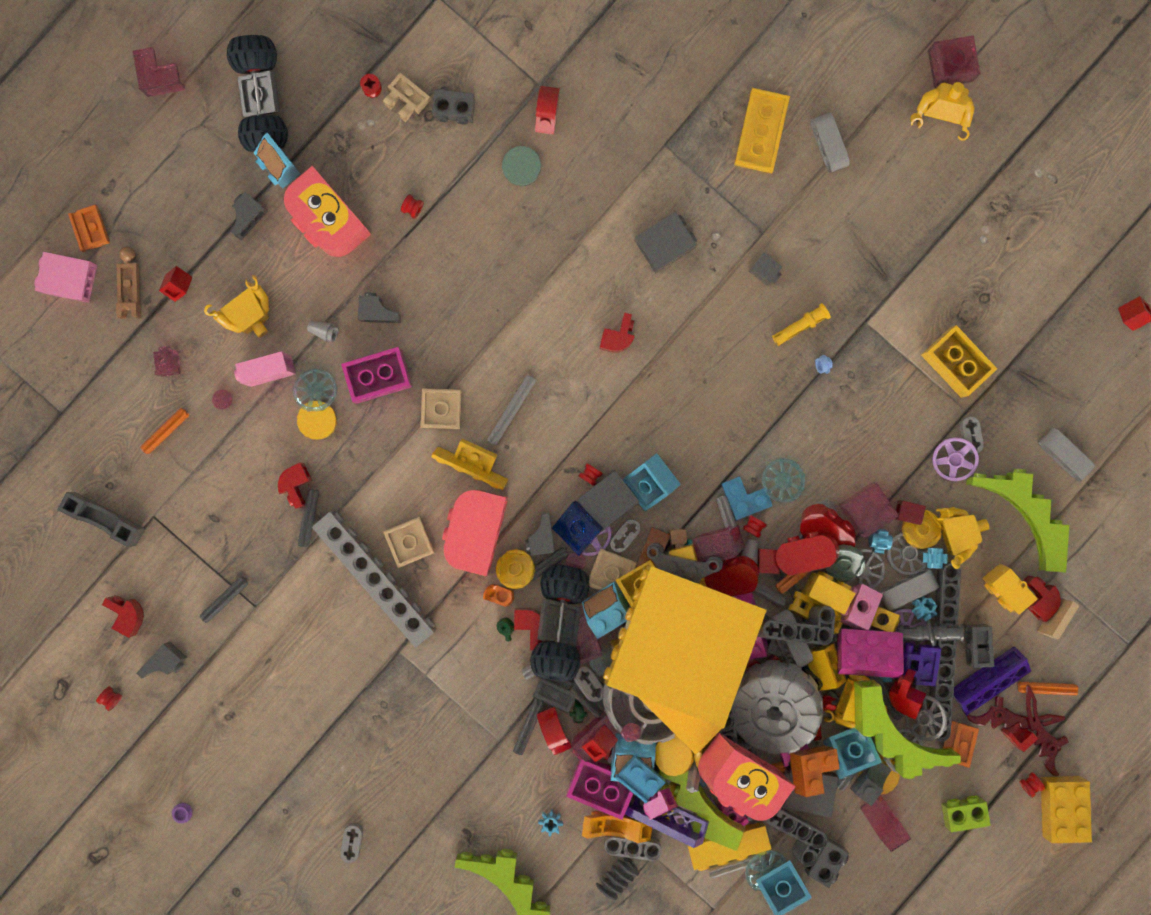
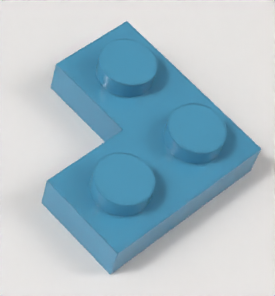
M741 477L721 483L735 520L773 506L766 488L747 494Z

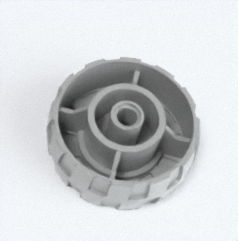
M768 660L765 663H756L747 668L734 699L736 733L741 735L744 742L769 754L779 755V753L787 752L790 754L799 751L805 744H809L817 735L823 718L822 694L819 693L818 685L811 675H807L801 670L802 668L792 663L787 664L780 662V660Z
M606 684L604 685L603 705L611 724L623 736L640 744L652 745L654 742L664 743L675 738V734L637 696L609 687Z

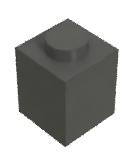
M763 253L749 272L768 286L771 281L775 284L782 275L779 272L782 266Z

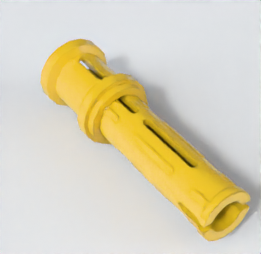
M821 303L813 311L804 313L803 318L772 335V339L777 346H780L809 327L815 328L817 323L824 319H830V313L825 305Z

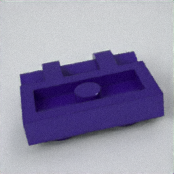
M906 643L905 650H903L904 673L902 675H905L909 668L916 671L914 677L916 685L936 686L941 655L940 646L919 644L918 652H914V644ZM912 660H917L916 669L911 668Z

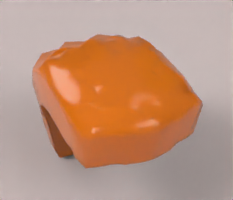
M491 584L485 589L483 599L508 607L514 601V591L500 585Z

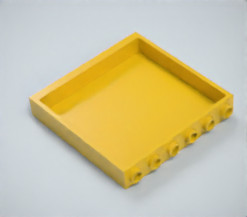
M648 565L641 572L640 580L642 582L640 587L634 591L632 600L635 601L632 608L629 607L626 612L625 619L627 622L625 628L622 627L619 631L618 639L620 641L618 647H614L610 657L612 663L610 667L605 669L603 675L604 683L609 687L724 729L767 610Z

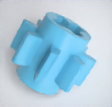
M877 528L876 533H870L868 545L873 547L872 550L875 553L884 554L885 549H891L893 538L892 535H888L889 532L886 529Z
M928 548V553H923V562L927 563V568L942 569L943 563H948V554H943V548Z
M922 596L912 602L914 605L912 612L917 619L924 618L925 622H927V620L937 615L935 611L937 605L932 598Z
M553 809L547 814L542 812L544 820L540 819L538 824L543 825L541 832H548L550 837L553 832L559 834L558 826H563V821H558L561 814L558 813L556 815L553 813ZM550 819L553 820V826H549L548 822Z

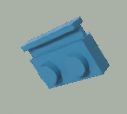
M636 755L624 765L619 774L615 775L616 780L645 803L666 783L661 775Z

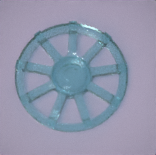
M312 369L302 373L296 379L293 386L294 400L301 408L309 412L325 410L335 401L337 394V384L333 376L320 369ZM317 372L325 374L320 382H317ZM313 373V381L309 382L304 376ZM330 378L332 385L323 387L322 385ZM300 379L307 384L306 388L297 387ZM333 389V394L330 396L323 391ZM296 391L307 392L304 396L297 398ZM320 396L329 399V401L323 405ZM310 397L308 406H305L301 403L303 400ZM315 398L318 401L319 407H312Z
M785 458L776 459L769 463L763 472L762 483L764 490L775 501L782 503L794 501L804 491L805 474L795 461ZM780 462L781 472L779 473L772 465ZM784 462L791 464L787 472H785ZM795 467L799 474L790 476ZM769 469L776 474L775 478L766 477ZM800 478L801 484L797 485L792 480ZM766 481H775V485L768 490ZM790 486L799 489L795 495H793ZM776 488H780L778 498L771 494ZM784 489L787 490L790 496L789 499H782Z
M772 850L755 855L748 863L745 872L748 884L755 891H761L758 884H753L751 880L762 877L782 863H786L785 857L781 853ZM770 854L769 861L764 862L762 855ZM775 855L779 856L780 860L772 865ZM757 858L761 862L758 867L752 865ZM749 869L756 870L758 873L749 876Z

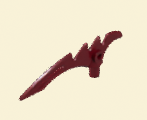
M1027 685L1026 711L1029 728L1031 731L1037 730L1036 737L1038 738L1034 744H1042L1039 757L1047 756L1044 762L1046 769L1052 775L1059 776L1055 767V758L1058 752L1061 751V746L1069 743L1065 735L1056 739L1043 727L1037 713V700L1031 687ZM1031 698H1032L1033 714H1034V718H1035L1034 721H1033L1032 712H1031Z
M996 696L995 706H991L983 715H967L968 720L976 725L985 726L991 721L993 729L1002 723H1005L1004 728L1006 730L1017 723L1020 724V729H1030L1027 717L1015 714L1003 707L1004 697ZM1052 714L1039 716L1040 720L1051 718V720L1041 722L1043 726L1055 724L1066 719L1065 716Z

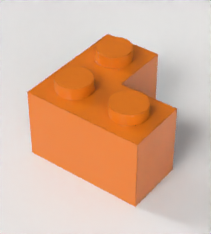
M824 745L790 753L795 793L804 797L824 794L822 773L840 769L837 749Z

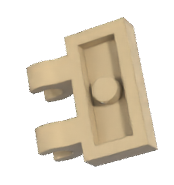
M399 73L388 86L390 94L383 100L384 105L390 110L396 105L398 99L403 101L406 105L398 114L404 122H407L413 111L419 114L431 101V98L402 73Z

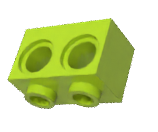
M977 795L968 796L965 800L949 799L947 803H941L945 827L951 833L991 826L987 802ZM978 807L977 814L972 815V810ZM959 810V815L956 818H952V814Z

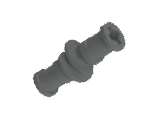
M927 620L925 627H904L900 625V633H903V643L904 641L922 642L930 640L932 646H935L937 640H961V642H964L963 624H960V626H937L936 622H934V626H932L930 621Z

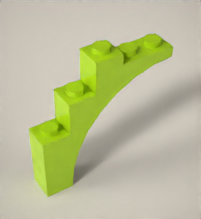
M1014 469V472H1007L1006 476L994 475L993 479L986 478V474L974 473V477L967 478L966 485L981 487L998 494L1021 513L1035 538L1039 570L1066 573L1070 525L1062 524V520L1050 519L1052 499H1044V495L1032 494L1033 474L1026 473V469Z
M875 680L854 682L855 728L863 736H875L876 750L885 758L895 757V771L903 778L913 779L915 776H922V768L933 769L934 766L951 767L953 764L961 763V756L952 748L937 749L926 747L902 736L887 714L883 702L882 687Z
M660 770L659 775L663 778L679 784L673 795L677 797V805L695 812L693 814L709 821L704 838L737 851L745 826L732 820L720 811L708 798L700 783L698 791L690 793L686 789L689 770L685 774L678 776L666 775ZM696 821L691 822L693 831L700 833L702 824Z
M502 849V851L497 852L496 858L488 854L474 856L470 852L457 854L455 868L476 873L496 885L510 900L518 915H550L551 905H547V903L542 901L531 903L534 879H530L526 875L514 877L517 853H514L513 850Z

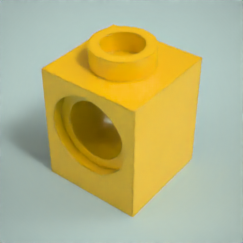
M878 607L871 626L884 632H896L901 616ZM881 615L889 617V622L886 625L878 623V618Z

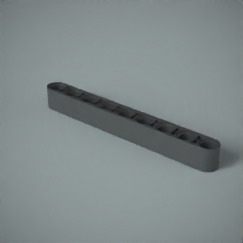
M948 562L947 564L943 563V568L937 570L939 588L936 589L935 603L937 607L935 611L937 615L934 616V622H936L937 626H958L961 569H955ZM949 566H951L953 572L951 576L948 577L946 575V569ZM950 586L951 594L946 596L944 591L946 587ZM949 606L950 613L944 616L943 610ZM937 640L936 646H940L941 649L944 646H947L948 649L945 655H940L936 686H930L929 696L939 700L948 714L947 729L937 739L938 741H946L951 735L957 640ZM945 666L946 673L940 675V668ZM941 686H944L945 692L942 695H939L938 689ZM930 700L928 710L931 708L933 702ZM938 706L935 707L933 714H937ZM942 716L935 718L937 722L943 723ZM932 724L933 727H934V729H935V731H936V729H937L938 726H936L935 724ZM927 727L928 733L932 736L929 727Z

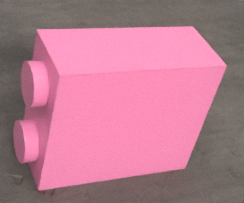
M43 252L42 257L39 259V273L34 282L35 291L89 303L97 264L86 260Z
M282 351L235 364L236 370H234L236 380L240 381V384L250 387L296 375L291 355Z

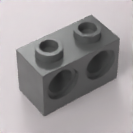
M434 90L432 114L437 121L448 122V120H452L463 125L468 124V122L473 123L475 96L473 93ZM441 104L449 105L446 110L439 109ZM461 106L468 107V110L464 113L458 111Z
M986 624L965 625L967 665L973 668L994 667L992 626Z
M827 837V843L814 865L806 867L805 872L810 878L830 888L831 884L837 881L840 868L846 865L849 853L845 847ZM831 851H838L835 857H829ZM822 868H828L826 874H819V871Z

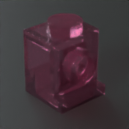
M170 346L159 347V351L153 352L156 376L165 377L181 374L178 351L171 349ZM163 357L167 358V362L165 364L163 362Z

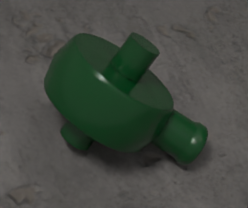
M507 617L501 618L497 622L496 627L498 632L505 636V641L509 642L512 640L511 634L514 632V623Z
M575 699L573 712H569V716L573 717L574 723L580 724L583 723L584 717H587L588 713L584 712V707Z

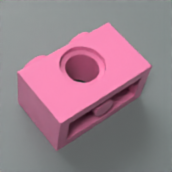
M864 584L855 585L850 591L856 594L845 615L840 613L842 615L840 622L855 630H869L883 594ZM858 603L861 604V611H859L857 608Z

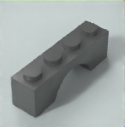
M66 492L57 509L73 519L84 521L100 528L111 539L126 547L136 546L145 530L144 527L77 492Z

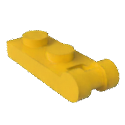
M795 591L793 604H790L788 610L808 620L809 611L813 606L826 605L801 592ZM802 602L806 603L804 609L800 607ZM834 610V634H838L842 622H840L842 615Z

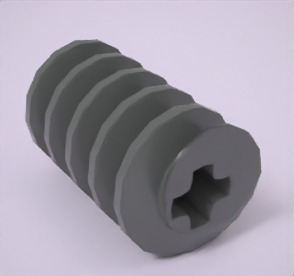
M623 857L624 862L618 859L619 867L611 866L614 873L607 871L608 879L601 877L603 885L596 883L599 891L609 899L616 900L618 898L617 894H622L623 888L629 886L628 882L632 883L634 881L633 876L637 877L639 875L638 868L630 858Z

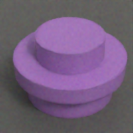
M179 803L172 810V817L178 823L188 822L193 814L191 806L187 803Z

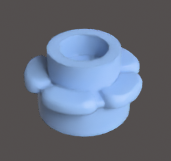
M822 355L815 360L816 369L820 374L830 373L833 363L829 357Z

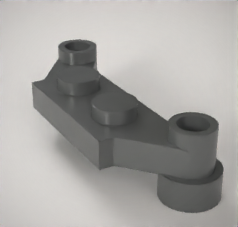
M658 542L650 544L647 548V556L652 559L660 570L695 583H700L702 578L719 572L723 567L722 558L716 555L711 556L706 562H700L665 554L663 546ZM655 549L657 555L652 554L651 550ZM711 562H715L717 568H713Z

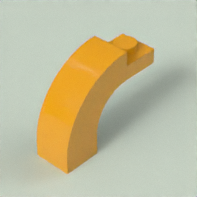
M593 811L591 815L584 817L582 837L587 839L599 836H616L636 843L651 841L652 827L626 814L623 820L602 811Z

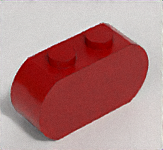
M813 504L803 511L800 524L801 535L807 537V533L818 531L819 534L827 533L831 535L838 545H851L855 547V528L848 520H843L839 517L834 509L828 508L824 504Z
M818 531L807 533V537L801 539L799 535L787 538L788 542L783 543L777 550V565L787 575L830 567L839 556L837 541L827 533L819 534Z
M729 557L726 561H723V567L719 572L704 577L706 587L731 597L751 593L758 584L759 568L750 557ZM711 562V566L717 568V564Z

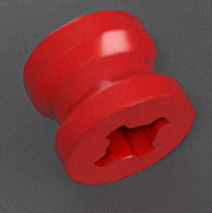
M366 74L361 78L360 86L367 97L375 98L381 94L382 85L377 76Z
M408 194L402 203L400 211L404 214L408 213L413 219H416L423 208L424 202L416 200L411 194Z
M586 463L585 470L579 474V477L595 486L597 484L596 480L603 473Z
M750 515L748 518L749 522L742 529L760 539L761 531L766 528L767 524Z
M108 686L98 696L96 702L103 704L107 711H111L121 700L122 695L113 692V688Z
M1033 772L1029 774L1027 779L1019 781L1022 788L1031 798L1035 797L1038 791L1045 790V786Z

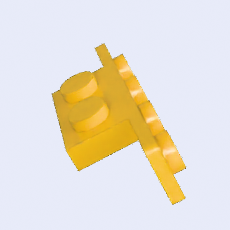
M463 438L460 440L455 454L441 447H437L432 453L431 457L436 459L437 462L447 464L458 472H464L475 480L486 482L495 489L503 490L508 482L507 478L491 471L498 456L497 454Z

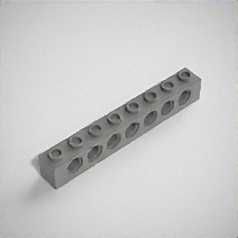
M334 511L327 513L312 526L313 530L415 648L418 647L436 631L434 622L429 617H424L421 613L422 608L416 602H411L408 598L410 596L403 587L399 588L395 583L397 581L390 572L386 573L382 568L384 565L380 559L374 558L369 553L371 549L364 542L361 543L356 538L358 534L351 527L348 528L343 523L345 521L343 516L339 512L335 513ZM336 527L341 530L340 538L333 536V530ZM348 542L354 545L353 553L346 551V544ZM361 557L367 560L366 568H361L358 564ZM373 572L380 575L379 583L372 581L371 575ZM388 587L393 590L392 598L384 595L385 588ZM398 603L406 605L405 613L397 610ZM417 618L419 620V627H412L410 619Z

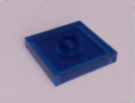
M576 500L571 503L552 527L578 556L583 554L604 529Z

